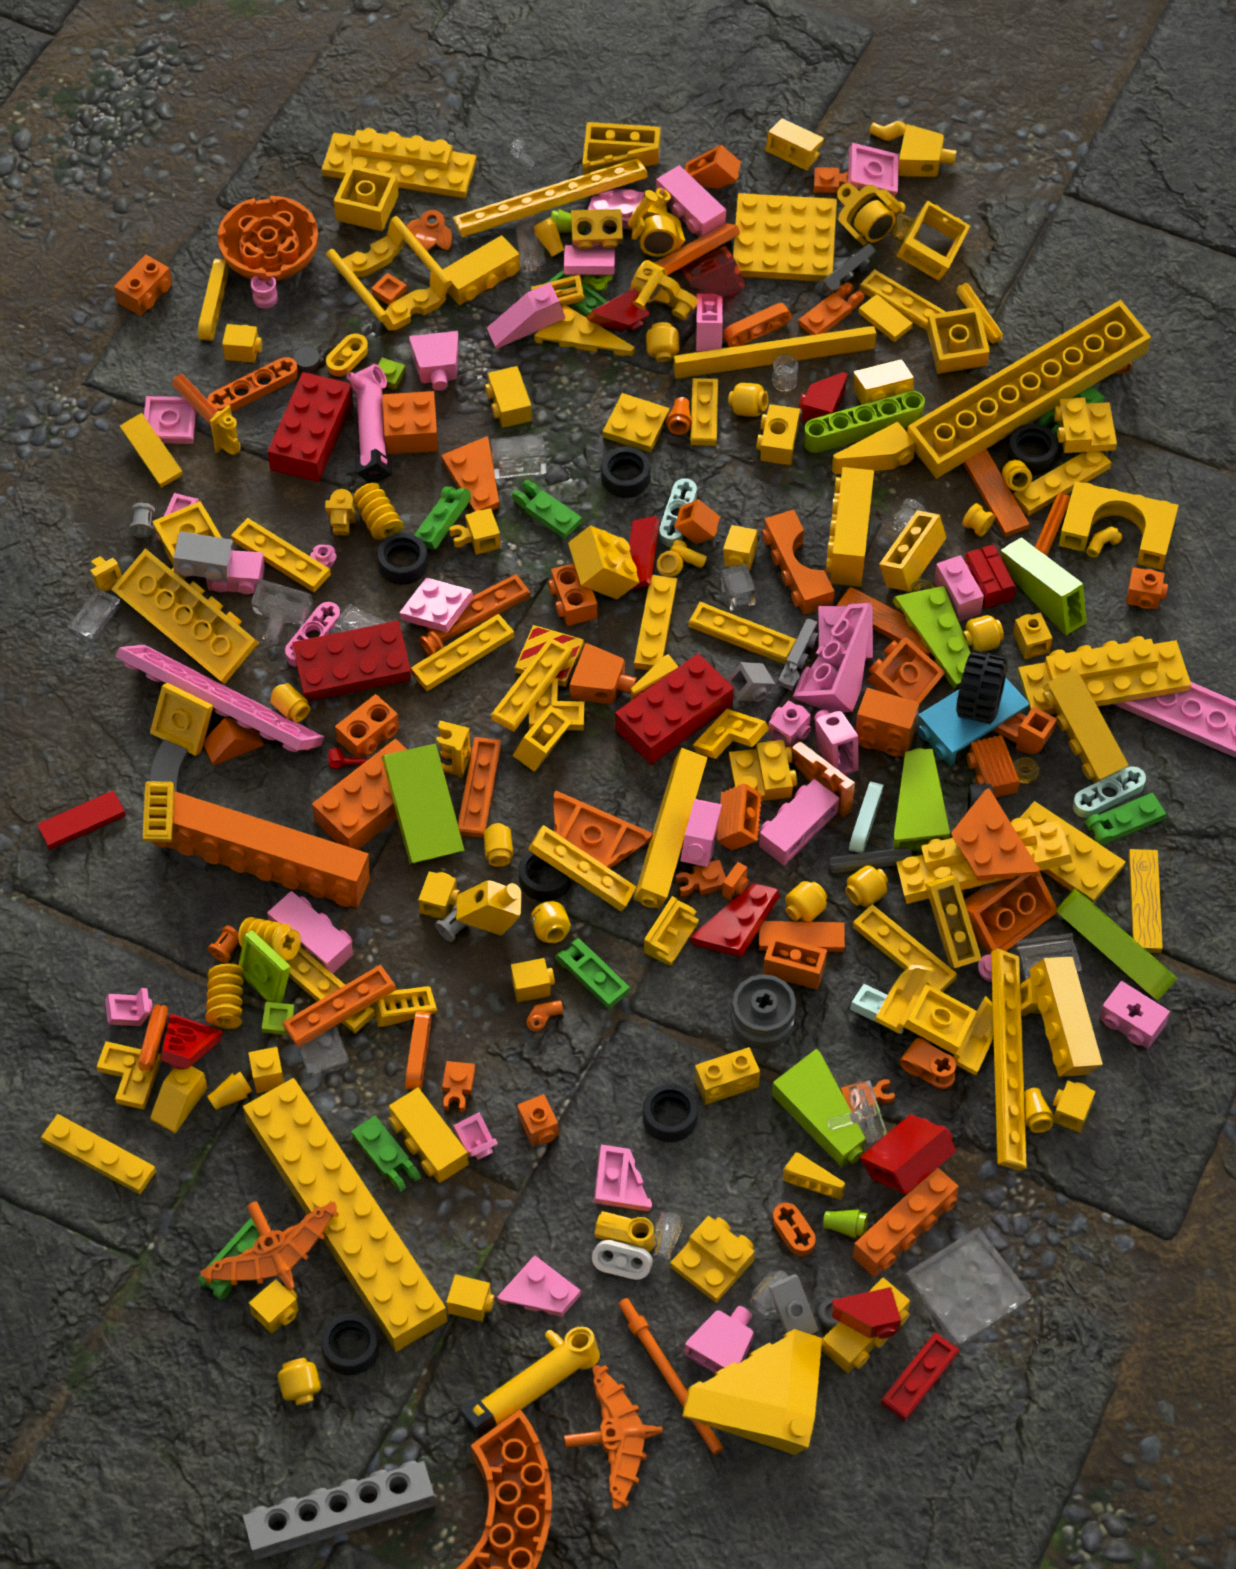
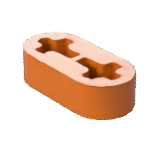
M781 1203L776 1206L773 1211V1225L789 1250L794 1255L800 1257L810 1255L815 1248L816 1236L798 1208L791 1203ZM782 1213H784L786 1216L792 1215V1227L789 1225L787 1220L780 1221ZM796 1233H798L800 1238L803 1240L808 1238L807 1246H804L802 1243L796 1244Z

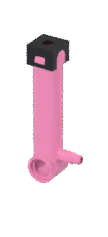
M373 364L355 374L352 372L347 374V379L357 394L360 456L355 458L356 474L368 483H377L392 476V460L386 457L382 389L387 386V380L383 370L378 365Z

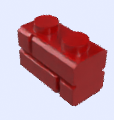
M989 545L981 548V550L976 549L965 554L964 562L984 595V608H990L998 603L1003 604L1014 599L1016 586L995 545Z

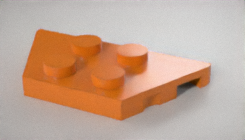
M989 788L986 789L951 832L952 839L977 880L987 881L995 878L1014 879V875L1031 874L1032 878L1041 876L1039 867Z
M555 791L554 832L609 869L651 840L653 833L561 792Z

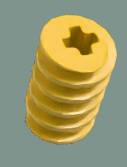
M369 483L355 492L353 505L362 516V520L366 523L374 539L383 541L386 537L400 533L403 530L404 523L399 520V515L390 504V500L386 497L385 492L379 489V484Z
M248 917L241 923L238 938L241 948L245 934L253 930L284 960L293 959L300 949L301 934L289 924Z
M220 964L214 966L208 972L209 981L207 983L208 992L206 995L208 1001L206 1003L207 1012L205 1017L206 1021L214 1027L235 1029L242 1024V1020L239 1017L242 1015L240 1006L243 1004V1000L240 996L243 995V988L240 986L244 984V980L241 977L244 974V969L236 964Z

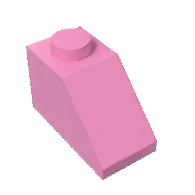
M698 799L694 800L680 861L705 867L709 866L714 853L722 804Z

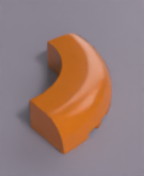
M519 1409L471 1445L472 1459L478 1466L488 1489L489 1508L485 1529L479 1543L476 1544L470 1555L456 1569H535L540 1561L551 1522V1481L547 1460L545 1459L540 1441L532 1425L521 1409Z

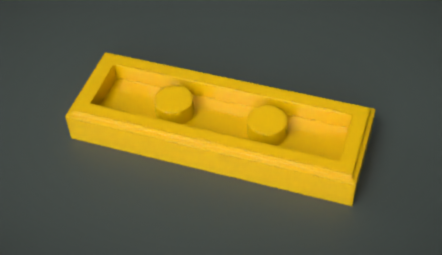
M692 378L691 445L716 446L718 379Z
M142 413L120 425L121 431L161 488L183 475L181 468Z

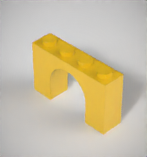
M1075 481L1061 531L1059 546L1085 552L1092 526L1104 517L1120 516L1134 522L1141 531L1142 542L1136 564L1163 570L1178 505L1168 501H1159L1142 495H1133L1116 489H1107L1090 483Z

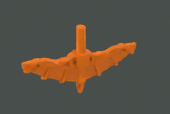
M257 1201L248 1204L246 1207L260 1237L257 1238L258 1240L255 1241L254 1246L243 1251L244 1253L238 1256L225 1257L201 1270V1276L206 1279V1283L212 1284L213 1280L231 1281L232 1285H237L238 1281L257 1280V1283L261 1284L265 1278L278 1276L289 1290L294 1289L291 1269L302 1258L307 1260L309 1257L306 1254L319 1238L323 1240L326 1237L323 1235V1232L332 1217L337 1218L339 1215L336 1212L337 1206L334 1201L321 1208H316L313 1212L307 1214L299 1224L294 1227L291 1226L283 1232L280 1230L271 1231Z
M595 1365L592 1367L593 1387L596 1397L601 1403L603 1419L600 1431L564 1435L565 1448L602 1444V1449L608 1454V1462L611 1469L609 1494L612 1499L613 1511L620 1510L621 1507L628 1506L629 1502L626 1498L632 1486L639 1483V1478L636 1475L640 1462L646 1460L647 1455L643 1453L645 1439L662 1434L663 1429L659 1426L643 1425L637 1415L639 1407L638 1405H632L624 1394V1385H618L606 1373L608 1371L606 1366Z

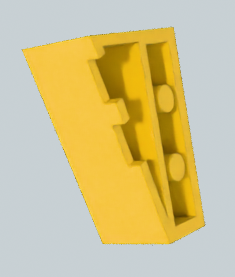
M587 122L582 163L583 175L635 158H639L644 167L659 164L661 128L655 126Z

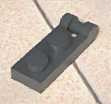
M869 243L820 281L815 286L816 294L819 297H826L839 288V281L843 284L854 275L853 269L857 267L860 270L871 262L868 257L875 252L872 245Z

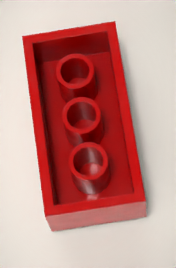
M302 372L267 451L270 470L320 482L353 405L352 385L350 383Z
M399 620L292 642L302 694L308 702L411 680V670Z
M697 653L615 712V730L652 765L721 715L726 709L732 707L734 687Z

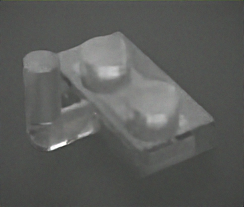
M870 1080L849 1087L850 1103L856 1111L828 1119L830 1130L859 1123L858 1125L867 1144L880 1140L887 1134Z

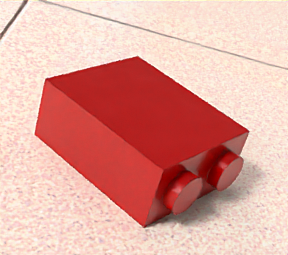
M910 1114L861 1155L860 1158L872 1180L906 1195L957 1150L951 1141L953 1136L946 1127L938 1126L926 1118L921 1119Z

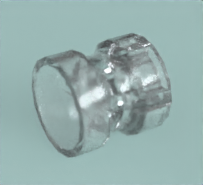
M782 355L774 360L772 384L776 389L789 391L796 387L798 362L795 358Z
M905 499L900 505V511L896 512L892 517L891 525L901 534L917 510L926 512V510L918 501Z

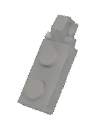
M809 618L806 619L779 677L778 686L793 691L799 682L800 675L797 669L803 670L808 659V654L805 652L808 647L813 649L818 638V633L815 632L816 621Z

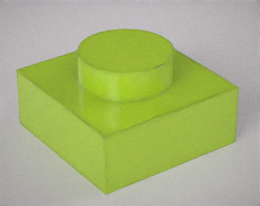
M381 358L378 366L386 376V387L396 390L406 372V366Z
M266 1002L262 1033L288 1035L283 1028L282 1022L294 1016V1005Z

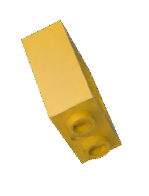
M927 200L918 213L896 256L940 281L949 269L970 225ZM922 222L953 239L945 257L914 239Z

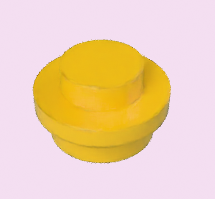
M674 551L662 553L657 560V569L665 577H675L683 568L682 557Z

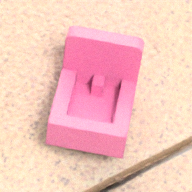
M141 988L137 995L108 994L105 998L108 1025L141 1026L152 1012V1000L148 998L147 988Z
M480 1112L452 1125L459 1142L468 1152V1157L476 1156L477 1160L491 1154L493 1152L491 1147L498 1144L495 1138L492 1139Z

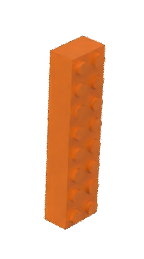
M175 792L172 842H152L155 846L161 848L169 847L175 849L185 856L193 854L203 857L210 864L219 863L228 866L238 873L247 872L256 875V877L263 881L272 880L281 883L284 887L291 890L299 889L306 891L316 898L324 897L334 900L337 904L344 907L352 906L358 908L370 881L369 853ZM152 805L151 807H167V805ZM151 816V818L166 819V816ZM150 826V830H166V827Z

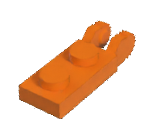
M846 282L838 288L836 293L833 292L798 319V325L810 335L826 333L851 314L852 310L863 301L864 294L861 291H857L846 302L843 299L853 290V285Z

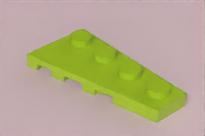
M940 586L895 596L892 602L897 609L900 608L906 616V622L917 631L921 637L920 642L925 649L931 651L935 657L934 662L945 671L944 676L953 689L960 688L965 664L971 652L945 587Z

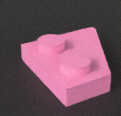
M608 1145L600 1146L594 1203L650 1212L652 1202L646 1196L642 1186V1177L635 1168V1160L630 1149Z

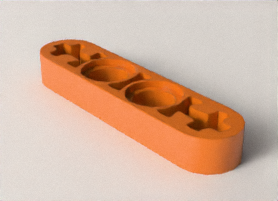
M289 357L280 358L209 394L207 400L218 411H222L229 405L231 412L296 380L298 377L297 363ZM261 378H269L271 380L266 385L258 383V380ZM238 389H247L249 391L244 396L235 394Z

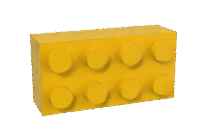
M842 467L841 477H836L826 573H831V584L862 587L874 470Z

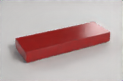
M656 516L632 522L629 551L636 565V573L640 582L632 589L651 585L660 520Z
M113 790L38 823L37 826L48 849L51 850L126 815Z
M935 1332L881 1399V1404L906 1422L954 1361L960 1350Z

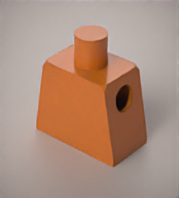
M585 643L570 682V699L612 704L615 702L619 690L631 693V688L637 683V678L624 675L625 660Z

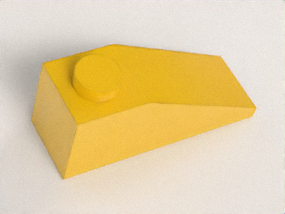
M896 422L833 455L832 472L834 474H842V467L881 471L892 470L900 465H906L914 458L915 441L899 422Z

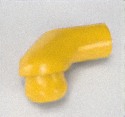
M896 121L884 127L873 122L869 129V134L890 142L904 135L906 125L901 121Z
M682 540L674 541L670 547V551L678 553L684 562L702 568L707 556L688 549L686 543Z

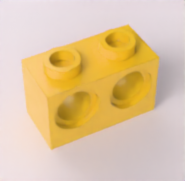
M621 209L571 210L572 246H578V249H591L593 245H603V248H616L618 244H622ZM611 224L617 230L613 234H606L602 229L605 225ZM582 225H587L591 228V232L588 235H581L577 231L578 228Z
M750 1047L695 1065L694 1081L704 1105L759 1087L760 1070Z

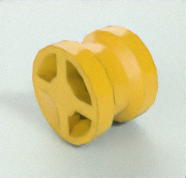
M976 503L966 513L962 525L966 528L974 529L975 534L982 537L992 526L995 515L991 512H985L982 506Z

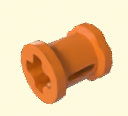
M226 925L222 928V934L217 941L211 943L207 948L209 953L222 963H228L231 959V953L240 945L239 932L235 928Z

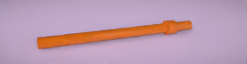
M628 1298L621 1300L618 1306L629 1321V1329L635 1337H639L684 1408L688 1391L649 1332L650 1326L645 1318L638 1315ZM691 1420L712 1454L716 1455L721 1452L723 1446L711 1427Z

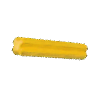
M968 283L959 285L957 287V295L966 308L979 307L988 340L992 344L1000 342L1003 333Z

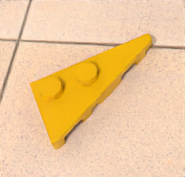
M566 305L562 307L565 319L540 329L534 335L535 342L540 344L543 343V340L559 342L560 347L566 348L574 347L579 350L598 352V349L613 351V355L618 356L627 355L632 357L635 354L634 346L598 324L589 322L586 317Z

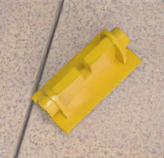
M228 405L222 411L214 414L210 420L215 452L218 453L223 449L230 455H236L240 451L241 445L236 438L237 421L232 417L231 407Z

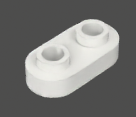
M612 1240L601 1241L592 1253L593 1264L598 1270L638 1280L646 1277L652 1267V1257L647 1250ZM604 1251H611L614 1257H607ZM633 1258L641 1259L643 1264L638 1265L634 1263Z

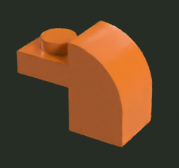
M1033 706L1027 716L1019 713L993 729V731L1015 742L1016 750L1027 754H1036L1041 751L1055 731L1057 719Z

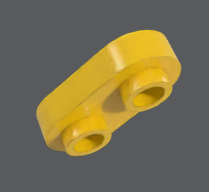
M360 334L346 336L327 356L328 372L339 377L347 375L367 355V339Z

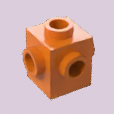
M1133 567L1126 604L1139 606L1144 609L1152 608L1158 610L1160 599L1165 600L1168 584L1163 583L1164 573L1152 569L1145 570Z

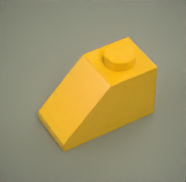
M549 706L523 737L513 757L535 772L555 747L572 721L552 706Z
M193 1066L188 1069L173 1068L162 1084L150 1117L151 1121L176 1133L208 1088L204 1072Z

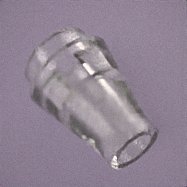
M660 1212L659 1217L655 1219V1256L666 1259L671 1258L684 1227L681 1216L669 1212Z

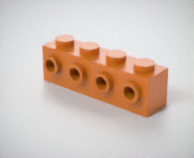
M939 1168L934 1170L854 1243L853 1258L873 1277L882 1270H887L903 1250L907 1251L915 1243L917 1237L923 1231L927 1232L934 1226L942 1213L949 1212L958 1201L957 1193L959 1186Z

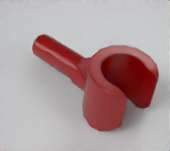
M333 748L328 751L329 765L336 770L344 765H362L367 761L366 758L343 757L340 748Z

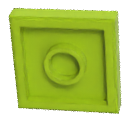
M252 930L245 934L239 960V966L244 969L242 977L268 1002L282 1003L291 966Z

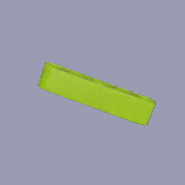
M909 391L811 419L805 425L804 447L810 452L819 453L861 441L896 422H899L903 428H906L923 417L925 399L919 392Z
M1073 889L1056 909L1066 921L1158 1001L1177 980V977L1078 890Z

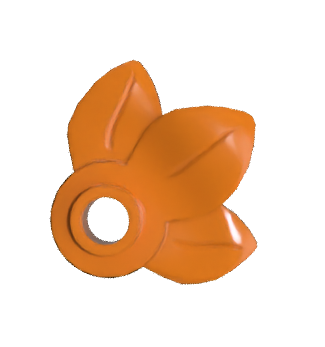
M437 210L426 211L420 219L413 220L406 226L427 252L435 244L445 251H448L451 247L452 232L445 226L443 214ZM436 219V222L430 224L428 223V220Z

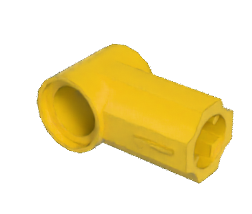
M603 1211L599 1215L594 1233L595 1238L641 1247L648 1252L654 1248V1227L649 1219L644 1217L630 1219ZM638 1233L648 1234L642 1239L635 1237Z

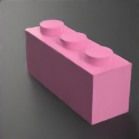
M680 165L656 179V190L662 188V193L665 189L671 196L666 206L672 211L674 216L678 219L680 218L687 225L691 233L701 237L726 223V209Z
M815 779L807 786L803 785L789 804L785 803L781 806L777 816L771 822L768 820L762 825L759 830V847L785 866L838 813L840 798Z
M291 891L267 912L269 921L289 924L294 930H297L301 934L300 946L332 974L353 956L351 937L344 930L338 931L324 913L318 914L312 909L311 903L305 897H298Z

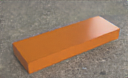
M764 921L759 928V951H767L772 935L823 948L827 952H844L845 949L843 922Z

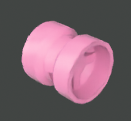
M254 276L251 280L254 304L263 309L273 307L278 301L275 278L271 277L270 281H260L257 276Z

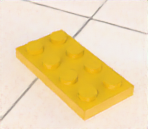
M1035 801L1020 817L1024 820L1031 818L1033 827L1046 822L1061 821L1073 863L1041 871L1069 890H1078L1092 903L1099 898L1125 867L1126 861Z

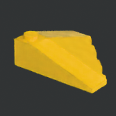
M793 1329L783 1335L784 1339L773 1345L768 1343L750 1353V1357L739 1364L734 1362L714 1373V1378L705 1383L700 1381L692 1385L688 1389L682 1417L793 1455L809 1448L815 1420L822 1338Z

